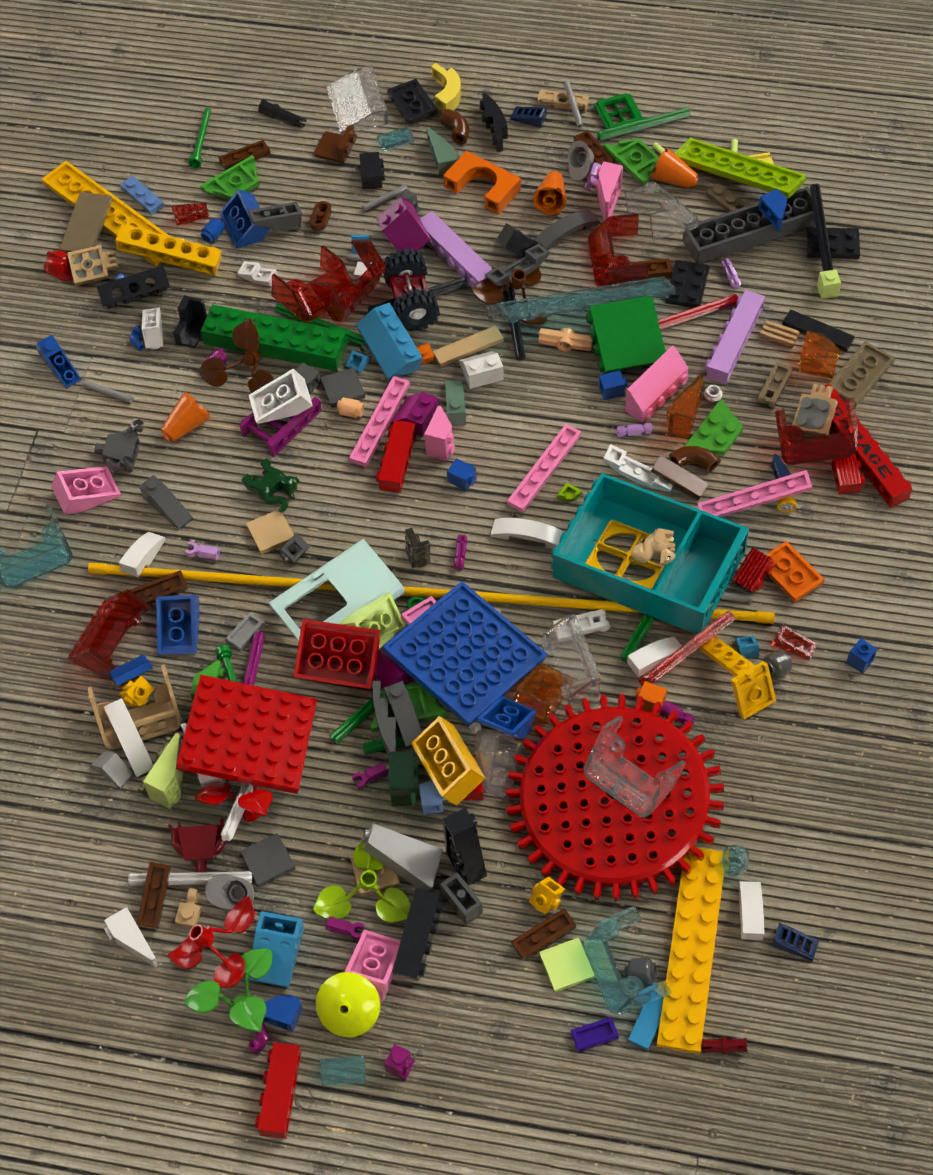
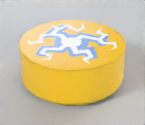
M792 497L779 499L777 501V509L783 513H791L796 510V500Z

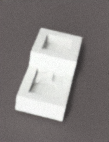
M244 261L237 273L239 277L250 282L270 287L278 275L276 269L261 268L259 263Z

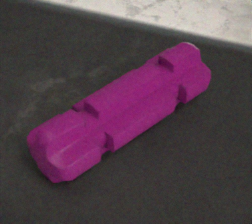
M466 535L457 536L454 559L455 569L464 568L467 545Z

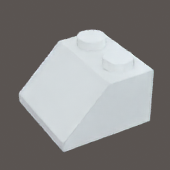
M494 351L459 360L469 389L504 380L502 362L498 353Z

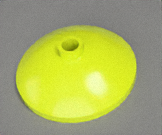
M354 972L337 973L328 978L317 993L316 1011L319 1020L327 1030L337 1036L352 1038L363 1035L373 1027L379 1017L381 1007L379 994L375 986L360 974ZM342 1005H345V1006L348 1007V1011H347V1012H344V1011L342 1010V1008H341Z

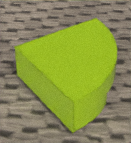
M566 483L558 493L557 500L566 502L576 500L582 495V490Z

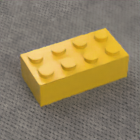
M440 716L411 743L441 797L456 806L485 779L484 774L455 726Z

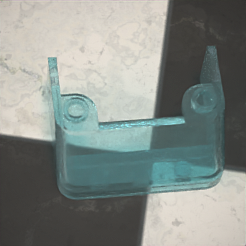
M47 504L46 508L53 522L47 524L42 529L44 542L12 556H9L7 550L0 546V582L4 587H16L62 567L72 560L71 549L50 504Z
M635 906L603 919L589 933L583 943L607 1008L615 1015L624 1014L672 993L665 980L644 988L642 981L638 977L629 976L622 979L607 941L616 938L621 928L642 920Z

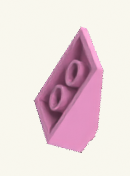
M603 161L601 168L597 169L596 178L598 180L595 189L598 190V201L604 225L608 226L622 189L623 166Z
M107 466L56 472L51 485L64 514L80 513L121 495Z
M364 930L345 972H354L366 977L375 986L380 1002L383 1003L394 975L392 970L401 941Z

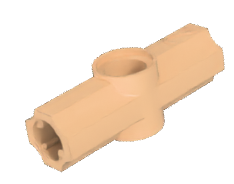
M541 328L538 343L557 346L559 350L564 352L571 349L591 351L593 340H591L590 335L577 334L570 328H562L560 331Z

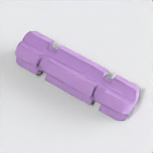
M726 258L721 262V265L728 280H730L731 286L737 289L741 286V281L738 279L734 267H732V262Z
M644 423V425L634 424L627 425V427L618 426L616 432L618 437H625L626 434L627 436L641 435L643 432L649 434L652 433L653 429L651 423Z

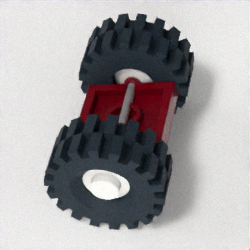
M403 248V251L398 249L396 253L391 252L390 257L386 256L384 258L385 261L382 262L381 268L385 282L388 287H391L394 296L393 309L406 330H421L423 327L426 329L429 324L433 325L434 321L438 320L440 310L434 293L432 294L430 290L428 291L425 282L427 268L423 255L418 250L414 251L413 248H410V250Z

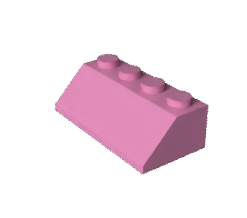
M673 345L627 389L625 412L642 423L647 418H650L658 407H662L669 396H673L680 385H684L688 380V366Z

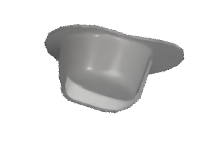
M583 141L572 143L568 151L569 174L573 180L580 181L584 179L594 161L593 152Z
M218 874L213 876L206 885L205 894L212 905L219 908L232 910L247 895L251 898L252 903L254 901V889L243 878Z

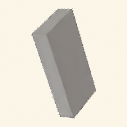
M249 612L225 638L226 643L241 652L253 639L254 633L256 631L260 632L265 626V622Z

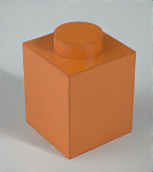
M644 681L642 688L638 687L635 698L638 699L639 696H642L644 702L643 709L651 712L657 701L661 702L662 707L666 700L667 689Z

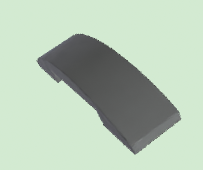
M590 210L575 212L547 227L534 240L543 245L548 251L558 245V240L581 228L588 230L599 224L600 220Z
M536 244L525 251V257L504 269L496 267L487 272L485 277L496 286L506 285L508 280H511L514 270L522 269L527 276L549 256V251L540 244Z

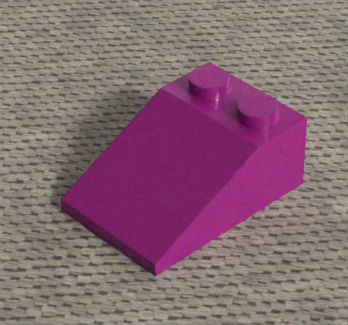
M399 197L376 218L381 230L396 250L400 249V251H403V248H407V250L413 248L414 251H419L431 241L413 204L402 197Z

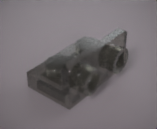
M413 528L405 529V552L412 569L430 564L429 540L420 542L418 534H414Z

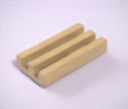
M766 320L759 337L793 348L799 331Z

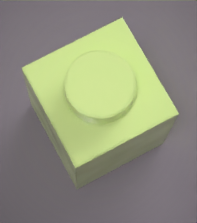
M837 270L820 272L817 287L821 299L838 297L841 281Z

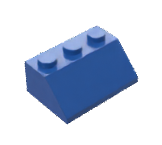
M240 189L235 192L219 212L235 248L259 242L270 231L268 227L253 225L248 210L260 208L254 194Z

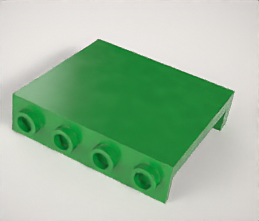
M652 296L589 306L588 313H586V321L591 325L590 337L595 342L594 353L599 358L598 370L602 372V375L619 370L652 366L666 352Z

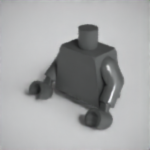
M135 418L128 429L116 434H109L105 444H95V454H102L105 465L114 472L121 470L133 472L141 445L137 432L143 431L141 425L144 422L139 418Z

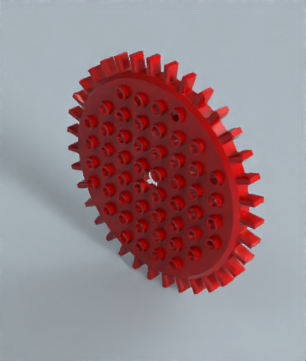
M602 694L600 697L601 708L591 709L587 698H583L582 708L584 712L575 715L572 707L567 704L565 705V713L568 719L559 722L552 713L548 715L550 724L554 727L548 733L539 725L534 727L535 733L542 739L537 745L530 740H523V746L532 752L529 758L515 754V763L525 768L523 773L509 771L508 778L511 781L521 782L520 789H506L505 793L507 798H520V805L508 806L506 811L508 816L522 814L523 820L511 824V831L516 833L527 830L528 836L517 842L518 847L521 850L534 844L537 850L527 857L528 862L532 865L541 857H544L548 861L541 870L544 878L556 868L562 872L557 879V883L562 887L566 884L569 877L578 880L575 884V895L580 896L585 883L595 885L593 889L594 900H599L602 895V887H613L612 896L615 902L620 899L619 888L630 886L631 895L636 900L639 899L637 885L645 882L649 884L651 892L657 894L658 886L654 880L655 878L663 875L666 881L673 886L675 885V877L670 870L675 866H679L687 875L691 873L690 865L684 861L688 854H691L700 861L704 859V853L695 847L698 840L708 845H713L714 837L704 833L703 830L705 825L713 828H720L721 820L709 817L708 813L709 810H724V802L710 800L711 793L724 792V784H709L708 778L720 775L721 767L705 768L703 762L715 757L713 749L701 754L696 749L705 742V736L700 734L690 741L686 734L692 730V722L689 720L680 729L675 727L673 723L678 718V711L673 710L666 720L659 717L661 702L657 701L650 713L642 710L644 707L642 696H639L636 700L635 708L625 707L626 699L624 694L619 695L618 707H608V700L605 694ZM617 722L620 723V726L615 727L613 724ZM599 725L600 728L594 729L593 726ZM660 736L663 740L657 741L656 738ZM637 739L643 740L641 743L636 742ZM617 741H621V742H622L621 745H616L615 743H616ZM597 743L602 744L600 748L595 747ZM580 745L582 748L580 750H576L575 747ZM556 748L562 749L560 752L554 751ZM685 753L686 756L682 758L679 754ZM664 755L666 758L660 760L658 757ZM643 757L645 761L639 762L638 759ZM619 760L625 761L623 764L617 763ZM598 762H603L604 765H603V766H598L597 763H598ZM582 764L584 767L579 769L577 765ZM562 766L563 770L558 771L556 768ZM540 768L543 769V772L537 773L536 770ZM682 772H688L689 775H688V776H682L681 773H682ZM667 774L668 777L666 779L661 778V775ZM642 776H646L647 780L642 781L640 780V778ZM625 778L627 781L621 783L620 779ZM606 781V784L600 785L599 782ZM580 783L586 784V786L583 788L579 787L578 785ZM564 785L565 789L560 790L558 787ZM619 786L622 790V794L617 799H611L606 795L608 787ZM540 787L545 788L543 792L538 791ZM690 791L691 794L689 796H686L684 792ZM669 793L671 796L665 798L663 795ZM648 795L650 798L644 800L642 797ZM627 797L629 801L623 802L622 799ZM602 800H608V801H609V802H608L607 804H605V805L601 803ZM587 802L588 805L586 807H582L581 803ZM566 804L567 808L561 809L560 806ZM542 806L547 808L545 811L539 810ZM688 810H692L694 813L692 815H688L686 812ZM671 812L673 816L667 817L666 813ZM650 814L652 818L646 819L645 816ZM631 817V821L626 822L624 818ZM605 819L611 820L609 824H605L603 821ZM588 821L590 822V824L588 826H584L583 822ZM567 823L569 827L563 828L562 825ZM543 826L549 827L546 831L541 829ZM675 832L676 835L670 837L668 833ZM649 834H653L655 836L653 839L647 838ZM628 836H632L634 838L632 841L626 840ZM608 838L613 840L612 843H606L605 841ZM591 841L592 844L587 846L585 845V842ZM570 843L571 846L569 848H565L564 844ZM653 853L657 855L655 859H652L649 856ZM630 856L636 857L634 861H630L628 858ZM614 858L615 862L609 863L608 859ZM592 860L594 864L587 865V861Z

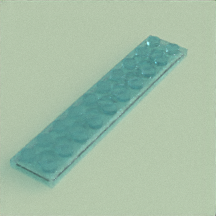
M662 276L497 303V311L506 322L515 323L521 319L533 320L539 316L550 317L552 314H568L570 311L582 312L588 309L589 306L646 296L667 298L669 295L675 294V287Z

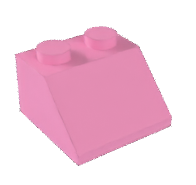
M438 406L425 432L426 456L447 461L449 455H453L455 445L453 444L454 434H452V425L442 407Z

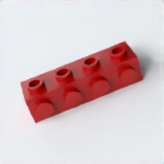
M394 420L393 426L389 427V441L385 442L384 445L385 456L381 457V471L377 472L376 482H379V490L401 493L416 438V423Z
M273 1042V1048L268 1051L267 1063H270L269 1070L264 1072L263 1084H266L265 1092H261L259 1106H262L261 1114H257L255 1128H258L260 1136L287 1139L302 1054L300 1045Z

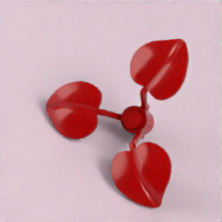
M215 782L203 787L196 794L195 801H200L207 805H217L226 801L228 796L235 802L236 797L233 792H230L231 787L229 784ZM254 785L252 793L249 792L238 798V805L245 809L243 813L244 821L252 822L257 820L259 815L266 816L273 800V795L270 791L264 789L257 790V786Z
M248 895L245 896L228 913L224 922V926L227 929L212 928L211 926L205 928L200 924L193 926L189 932V937L174 951L168 953L171 960L182 969H192L200 963L202 959L201 952L204 950V947H208L223 961L215 970L214 981L219 983L221 988H231L236 985L243 977L245 961L237 953L231 954L226 959L212 946L214 942L212 932L231 934L233 931L242 933L247 930L255 917L251 898Z

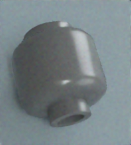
M774 651L763 659L768 664L770 675L773 679L781 678L791 671L792 660L784 651Z
M647 957L632 958L628 966L624 968L625 979H629L631 985L635 987L652 985L653 981L657 979L656 963H652V960Z

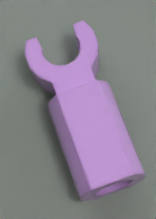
M593 163L590 166L587 175V182L584 188L591 191L592 186H596L598 180L596 173L597 169L601 168V165L598 163Z
M188 542L189 548H193V550H185L187 557L198 556L199 558L218 561L220 548L207 545L199 546L195 542Z

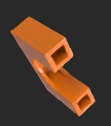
M468 151L443 175L444 187L456 194L473 179L485 178L491 180L495 185L484 196L485 208L498 215L521 191L520 177Z

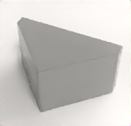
M104 751L91 764L92 768L120 789L134 776L131 769L113 752Z

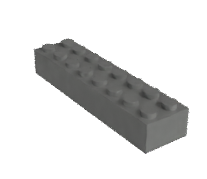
M809 187L799 189L790 198H787L781 230L777 231L758 209L759 203L684 226L682 241L695 263L701 264L805 230L807 227H814L816 224Z

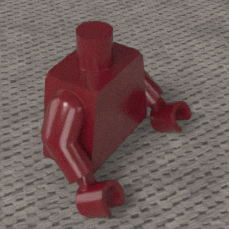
M220 819V825L182 827L180 822H178L176 828H173L171 824L168 825L171 832L172 847L179 857L184 858L185 861H194L195 872H207V859H216V856L221 854L227 840L223 841L221 839V832L225 825L224 819Z

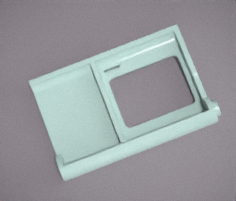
M362 539L268 604L299 642L301 630L287 614L286 609L326 581H329L347 602L344 608L323 621L339 624L351 613L387 593H391L393 600L405 593V589L367 542Z

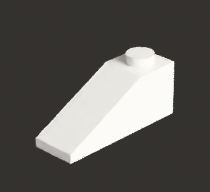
M160 307L145 309L142 312V333L146 349L155 350L163 346Z
M127 907L104 920L107 925L104 930L110 940L114 938L117 945L153 967L159 966Z

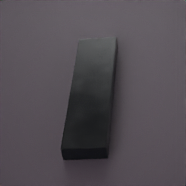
M791 309L782 323L783 326L797 330L802 334L845 352L848 351L855 338L851 334Z

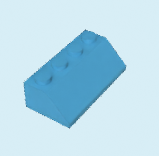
M390 303L372 309L356 324L357 329L388 381L393 376L400 377L420 369L423 357Z

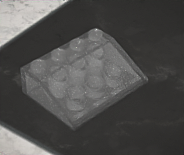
M372 65L357 68L326 87L341 134H344L348 125L354 126L355 131L388 125L387 108Z

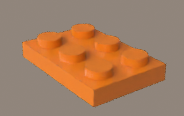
M787 541L766 554L774 560L773 564L775 565L773 571L768 576L794 603L824 584L825 579Z

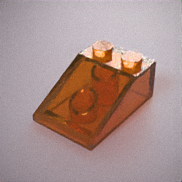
M704 375L698 376L674 399L673 405H669L666 427L669 428L668 435L690 439L702 397Z
M541 663L516 688L513 700L537 710L535 720L547 724L549 721L548 715L551 713L555 714L575 678Z

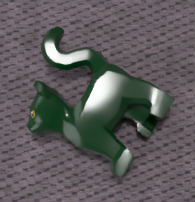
M266 458L260 463L264 469L262 472L264 476L260 480H258L256 475H253L252 478L251 475L247 474L241 481L248 490L257 493L258 497L270 505L281 504L278 512L283 513L288 508V501L281 497H271L278 489L283 488L289 497L294 500V492L297 489L299 479L293 476H286L281 470L272 467L269 459Z

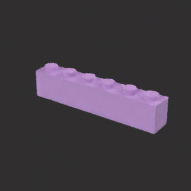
M433 211L420 218L431 238V241L427 243L428 246L435 249L437 254L444 258L448 265L458 272L461 278L464 277L471 288L476 287L480 282L487 279L485 274L493 269Z
M745 290L743 296H739L736 304L737 308H733L730 315L731 320L726 322L725 332L720 334L718 346L713 348L712 359H708L705 365V370H707L706 378L727 384L764 308L765 296Z

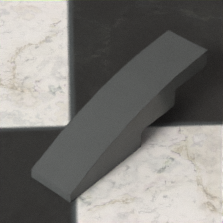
M372 681L373 703L378 731L391 762H396V717H389L388 699H381V682Z

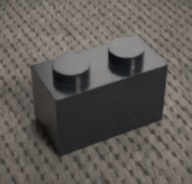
M379 152L359 153L362 190L382 188V181H385L384 171H381L384 168L383 158H379Z

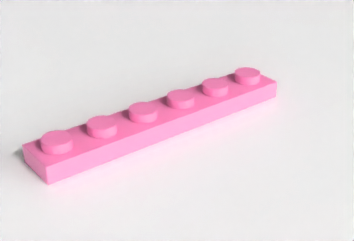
M395 376L392 377L349 457L351 463L367 467L410 387V381Z
M567 424L564 425L507 500L508 506L524 513L579 440L581 431Z
M805 470L700 502L698 507L699 510L723 517L809 491L813 488L808 472Z

